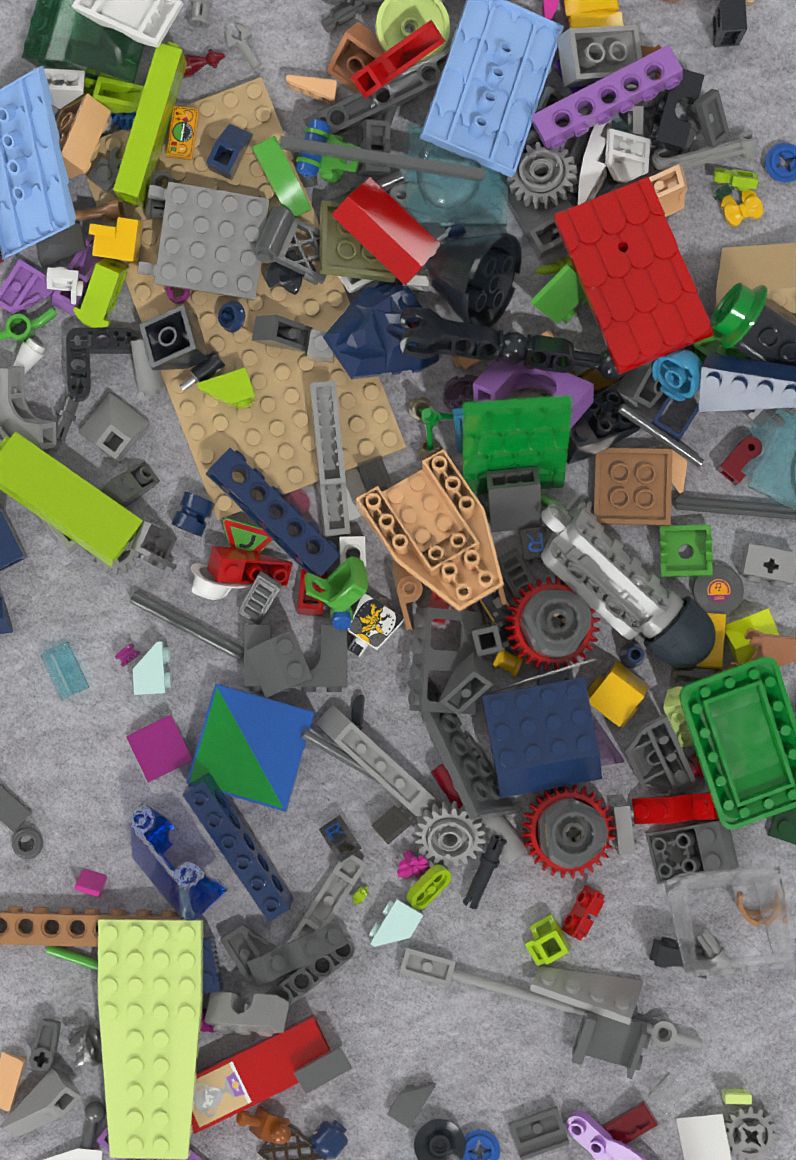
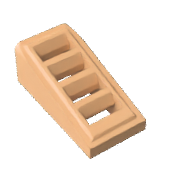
M287 75L286 82L288 88L331 106L336 104L338 89L336 80Z

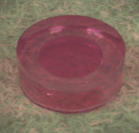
M294 491L285 499L289 505L293 504L301 511V517L308 513L310 500L305 493Z

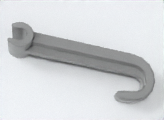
M747 131L740 134L739 140L680 154L671 158H663L662 156L673 151L659 148L653 153L652 162L658 170L664 171L678 164L683 169L738 155L742 158L750 159L756 156L757 138H752L753 132Z

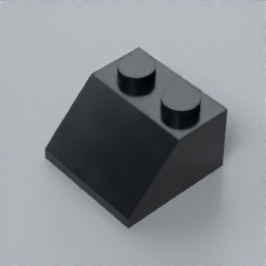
M184 304L139 324L152 370L188 369L209 359L198 317Z

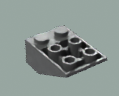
M540 174V175H538V176H539V177H543V176H545L546 174ZM510 190L503 194L539 260L565 246L554 221V215L573 207L568 199L564 200L558 197L557 206L550 201L548 209H545L543 203H540L539 207L535 209L533 202L525 206L524 198L517 201L515 193L511 194Z
M719 819L705 820L646 834L657 884L728 873L739 867L731 830L725 828Z

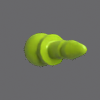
M566 256L563 260L561 258L557 259L553 264L538 267L535 269V273L541 275L558 273L566 264L572 266L573 264L570 257Z

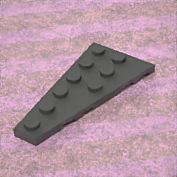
M428 677L427 699L432 702H439L441 692L431 678ZM410 680V681L407 682V683H408V686H409V688H410V690H411V680ZM420 711L422 719L431 733L432 741L437 746L442 757L443 765L449 772L453 786L458 792L464 805V810L470 820L511 815L522 810L519 803L513 804L509 797L500 798L497 780L493 775V766L471 736L467 738L459 727L462 725V722L457 716L454 718L450 713Z

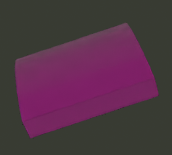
M172 714L126 737L148 783L193 761Z

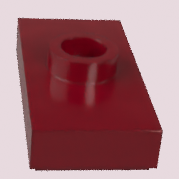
M642 1101L601 1126L612 1136V1139L627 1144L658 1126V1121L645 1101Z

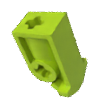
M104 258L96 263L82 306L77 305L73 310L84 325L91 328L108 327L111 324L112 320L108 319L107 315L113 312L129 270L128 266L110 258Z

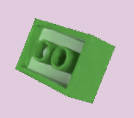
M566 264L530 303L557 324H561L563 321L567 324L577 314L575 309L581 303L586 305L588 300L574 267Z

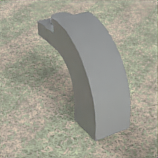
M11 366L0 368V425L9 437L14 432H17L41 450L56 447V422L36 417L26 403L25 367Z

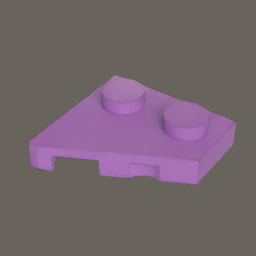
M19 259L0 288V307L12 315L20 314L52 295L55 290L47 289L46 275Z

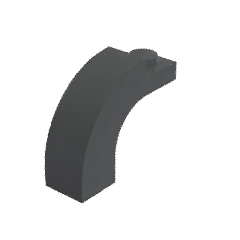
M503 618L473 628L472 635L477 655L482 656L503 651L504 647L515 644V639L507 640V637L513 634V632L505 630V627L512 625V621Z

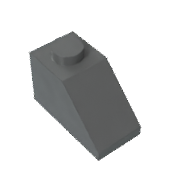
M278 315L256 316L252 341L270 347L307 353L313 327Z
M472 652L455 668L439 698V702L457 715H460L493 685L492 665Z

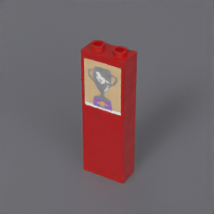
M313 1014L284 1028L283 1033H274L272 1036H268L196 1071L193 1096L195 1100L191 1120L194 1134L298 1084L299 1082L294 1075V1070L331 1050L315 1015Z

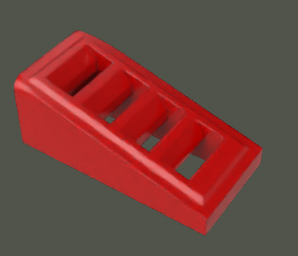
M301 568L297 614L323 616L324 602L310 595H304L306 591V571ZM327 570L320 578L326 579ZM312 585L317 592L322 593L324 591L319 585ZM304 602L318 603V605L305 604Z

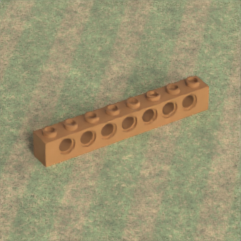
M8 906L7 911L0 910V918L7 922V930L0 931V944L98 947L99 919H184V916L177 915V910H162V914H152V910L138 909L136 914H126V909H110V913H100L99 908H85V912H74L75 908L62 907L59 908V912H49V907H33V911H23L22 906ZM23 919L32 921L33 930L31 932H26L22 928ZM50 919L58 922L59 930L57 933H53L48 929L47 923ZM75 920H80L84 923L85 931L83 933H77L73 929Z

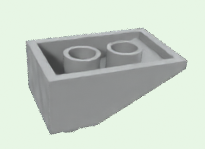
M638 25L569 28L557 37L564 87L589 86L642 58Z

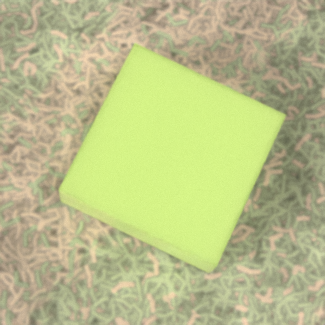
M747 1089L721 1090V1099L725 1104H752V1095Z

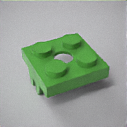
M711 525L660 526L661 578L713 576ZM682 545H690L693 548L694 553L691 558L683 559L679 556L678 550Z

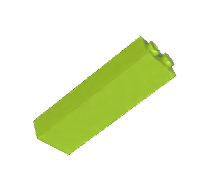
M172 42L161 43L155 49L113 189L118 199L143 208L187 66L183 50L180 49L179 45Z
M14 432L11 437L6 436L1 442L0 490L112 567L136 535L143 520L17 432Z

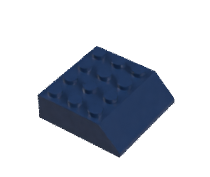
M585 677L481 696L500 798L602 779L600 753Z

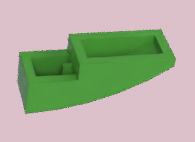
M273 136L253 146V153L281 207L290 210L295 218L310 211L311 207L276 137Z

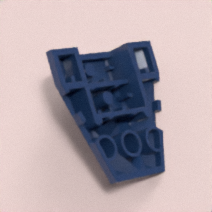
M375 281L365 286L357 298L348 306L347 310L323 336L351 380L379 377L382 373L389 372L392 375H398L402 371L408 370L416 373L439 361V354L431 358L422 359L407 356L401 351L400 340L405 332L400 322L402 312L408 307L423 308L408 286H397L395 282ZM417 318L408 319L409 322L420 323ZM411 341L408 344L411 346H415L419 343Z

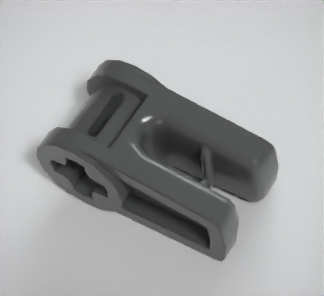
M46 1018L40 1022L29 1060L34 1070L45 1071L55 1063L61 1029L60 1021ZM43 1052L45 1057L49 1058L45 1063H41L42 1059L38 1057Z

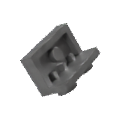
M143 521L131 546V549L139 553L137 558L164 571L166 567L174 570L177 565L167 561L177 537L151 523Z

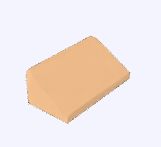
M3 1051L0 1057V1109L10 1112L14 1106L27 1058Z

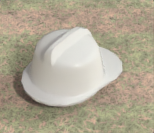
M195 563L190 567L195 575L192 592L207 599H221L227 596L232 588H245L250 585L217 582L207 570L208 565Z

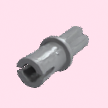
M704 930L700 932L696 937V941L702 949L706 950L705 953L711 958V962L718 969L723 979L733 976L731 972L736 973L737 968L734 967L724 953V947L720 948L709 931Z

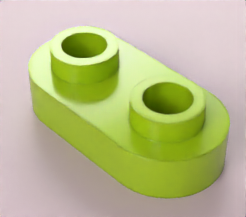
M442 864L434 865L427 870L407 893L406 900L413 909L422 910L426 908L448 886L452 877L450 871Z

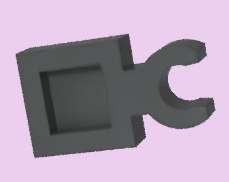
M118 146L112 149L109 161L102 157L87 175V178L106 194L114 187L122 160L117 159V155L121 151Z

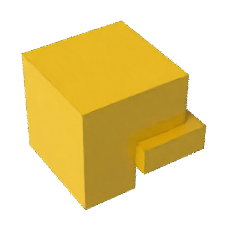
M118 217L117 227L90 224L89 234L95 235L92 256L138 262L143 221Z
M616 660L602 678L599 675L587 689L590 705L617 726L623 728L639 709L638 704L645 697L649 685Z

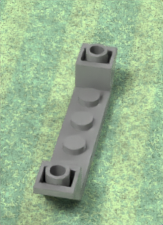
M334 705L316 722L334 742L417 817H423L425 809L432 812L433 804L437 805L440 809L442 808L441 802L421 786Z

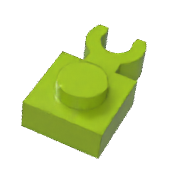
M715 167L714 182L731 183V186H735V189L740 191L757 189L759 181L757 172L732 169L731 171L720 167Z

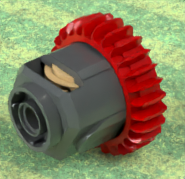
M550 576L546 577V584H543L538 578L536 579L537 587L534 588L529 582L527 584L528 592L523 589L519 590L522 596L521 599L517 597L512 598L517 605L516 607L508 606L507 608L513 612V616L505 617L506 620L512 621V625L505 627V630L513 632V634L507 637V640L515 639L516 641L511 648L521 649L517 656L519 658L524 655L528 656L526 664L534 660L536 661L535 669H538L541 663H543L545 671L549 670L550 665H553L556 671L559 670L560 664H563L564 668L569 667L568 661H571L574 665L579 664L577 656L586 659L587 656L583 652L585 649L593 651V647L589 645V642L598 641L592 634L600 631V628L594 627V623L600 621V618L593 617L592 614L596 611L590 608L586 601L566 583L564 585L561 584L559 577L556 578L555 583H552Z
M573 784L571 790H568L567 786H563L562 791H559L558 788H553L552 794L547 790H543L545 798L542 799L536 795L537 806L529 803L533 812L524 813L530 819L529 822H522L521 824L528 828V831L521 833V836L529 837V840L524 842V846L532 847L527 854L528 856L537 855L533 861L535 865L541 861L544 862L541 870L545 871L548 867H551L550 875L552 876L555 875L557 870L560 871L561 878H564L566 872H569L572 879L575 878V871H578L584 877L585 868L593 873L594 868L592 864L595 863L601 867L602 863L599 858L601 856L609 858L604 852L605 849L613 850L614 848L608 843V840L616 839L615 836L609 834V831L616 829V826L609 825L608 821L614 819V816H606L605 814L610 807L600 806L604 801L602 797L596 801L594 800L595 791L586 795L587 787L585 786L582 787L580 792L577 791V784Z

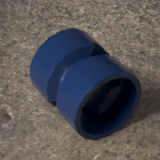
M185 491L180 502L182 509L181 511H176L171 524L202 537L207 525L205 518L211 516L215 503Z

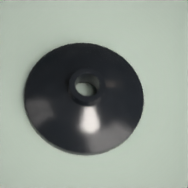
M434 1119L428 1121L416 1133L414 1151L418 1160H462L465 1154V1137L461 1129L449 1120ZM438 1139H442L445 1142V1145L441 1148L435 1146V1141Z

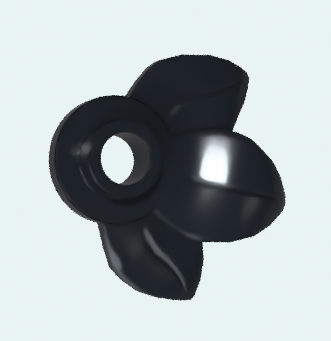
M294 250L286 252L290 260L294 262L301 260ZM273 262L265 272L268 287L272 288L281 284L287 292L293 295L298 294L304 275L277 262ZM309 262L311 269L316 272L313 263Z

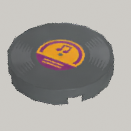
M717 565L713 566V576L697 577L695 579L692 593L694 601L706 613L727 615L736 610L742 602L744 586L742 579L734 570Z

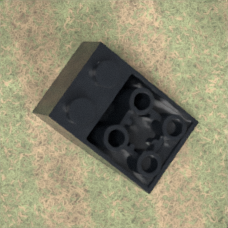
M617 388L594 394L591 406L570 429L567 464L590 458L640 430L639 426L617 412L622 403L626 405L620 393L616 391Z

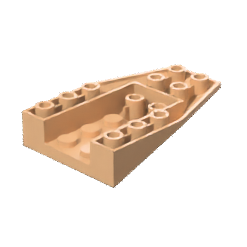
M444 449L423 460L422 470L382 492L377 486L356 498L357 511L393 559L456 610L461 611L504 586L485 510Z

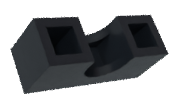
M683 69V80H681L680 84L670 90L666 88L664 98H659L656 112L659 113L657 122L654 121L650 129L649 136L653 137L651 145L677 153L685 149L691 124L681 121L677 117L675 106L680 102L694 104V101L699 98L705 75Z

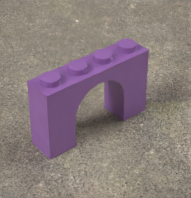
M501 358L499 362L494 360L473 383L474 402L505 400L514 391L527 387L543 389L552 396L571 395L572 415L570 429L593 403V383L569 373L535 369L530 365L524 366L523 361L518 364H509Z

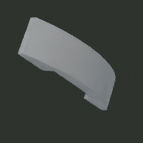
M345 851L290 939L295 940L330 923L367 864L348 851Z

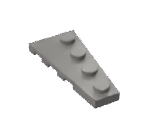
M539 966L530 991L630 1025L644 981Z

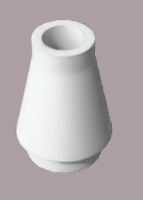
M28 337L26 342H22L13 366L25 367L26 374L44 356L43 352L46 348Z

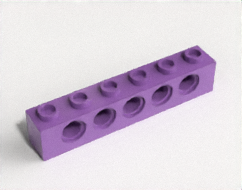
M667 45L531 115L532 124L546 150L551 147L553 149L558 148L567 139L573 136H582L590 127L596 124L603 125L607 123L613 115L619 112L626 113L634 108L635 104L643 100L646 102L655 98L658 92L666 88L667 90L675 88L683 80V69L670 45ZM651 73H658L660 77L658 79L653 80L650 79L648 75ZM630 84L638 87L635 91H627L625 89ZM606 96H611L615 99L611 103H604L602 101ZM583 108H589L592 110V112L588 115H582L579 113V111ZM559 120H567L569 122L565 127L556 125Z

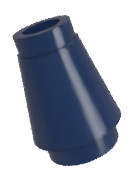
M628 643L620 651V660L628 668L639 667L645 659V652L637 643ZM633 650L638 651V659H632L631 652Z

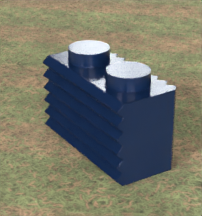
M213 936L203 938V994L217 992L223 986L222 978L220 977L221 973L219 972L221 968L218 967L220 963L217 962L219 958L216 957L218 953L215 952L217 948L215 947L216 943Z

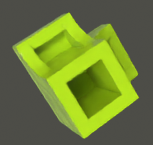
M553 913L548 914L529 926L534 938L525 942V946L537 966L544 963L548 965L570 952L571 944Z

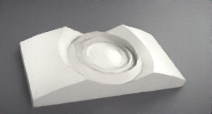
M75 0L72 8L101 26L113 28L136 42L158 48L184 4L180 0Z

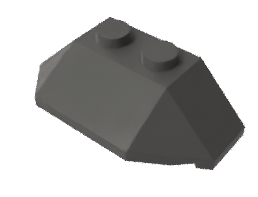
M666 714L642 725L624 747V751L641 786L666 792L669 795H680L698 786Z

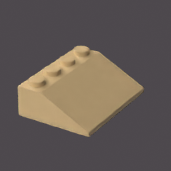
M796 243L722 248L716 289V307L724 295L737 283H742L751 290L759 285H764L768 289L767 297L796 316Z

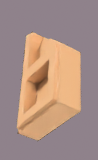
M673 451L672 486L678 494H681L684 489L687 460Z

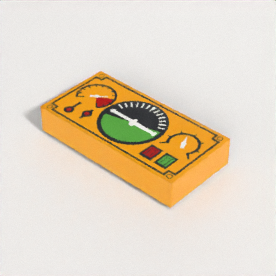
M173 107L167 157L193 160L199 109Z

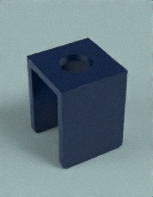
M668 396L652 423L679 442L699 410V403L681 432L677 433L658 421L671 400Z

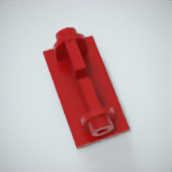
M585 884L583 890L577 895L573 909L566 916L562 930L580 941L583 937L586 938L594 923L587 916L590 913L597 917L605 903L603 900L605 895Z

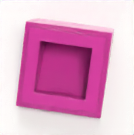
M84 869L74 888L77 891L98 897L103 893L107 876Z

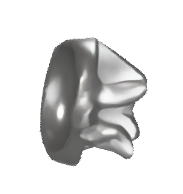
M94 1026L83 1027L80 1032L69 1040L73 1046H67V1050L70 1053L76 1054L77 1059L73 1065L74 1069L79 1068L85 1062H88L91 1066H97L103 1061L100 1030Z

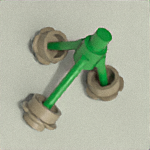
M420 397L419 399L414 398L410 402L408 412L411 418H416L417 421H424L426 423L427 440L420 444L418 455L425 460L443 449L440 443L433 439V427L438 425L442 419L454 420L453 414L435 412L430 404V400L426 397Z

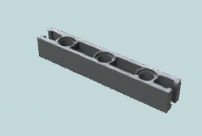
M449 49L406 69L367 98H364L361 92L303 119L306 126L308 127L311 119L326 120L330 126V133L341 135L357 127L359 123L366 119H374L435 89L441 75L438 65L446 61ZM425 70H434L436 72L435 78L431 81L424 80L422 74ZM380 92H388L390 94L389 101L386 103L378 102L377 96ZM335 114H343L345 119L341 125L332 124V117Z

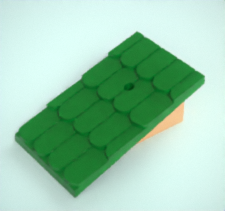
M572 396L463 403L462 477L472 492H477V494L487 493V471L538 466L541 489H550V487L563 488L572 415Z

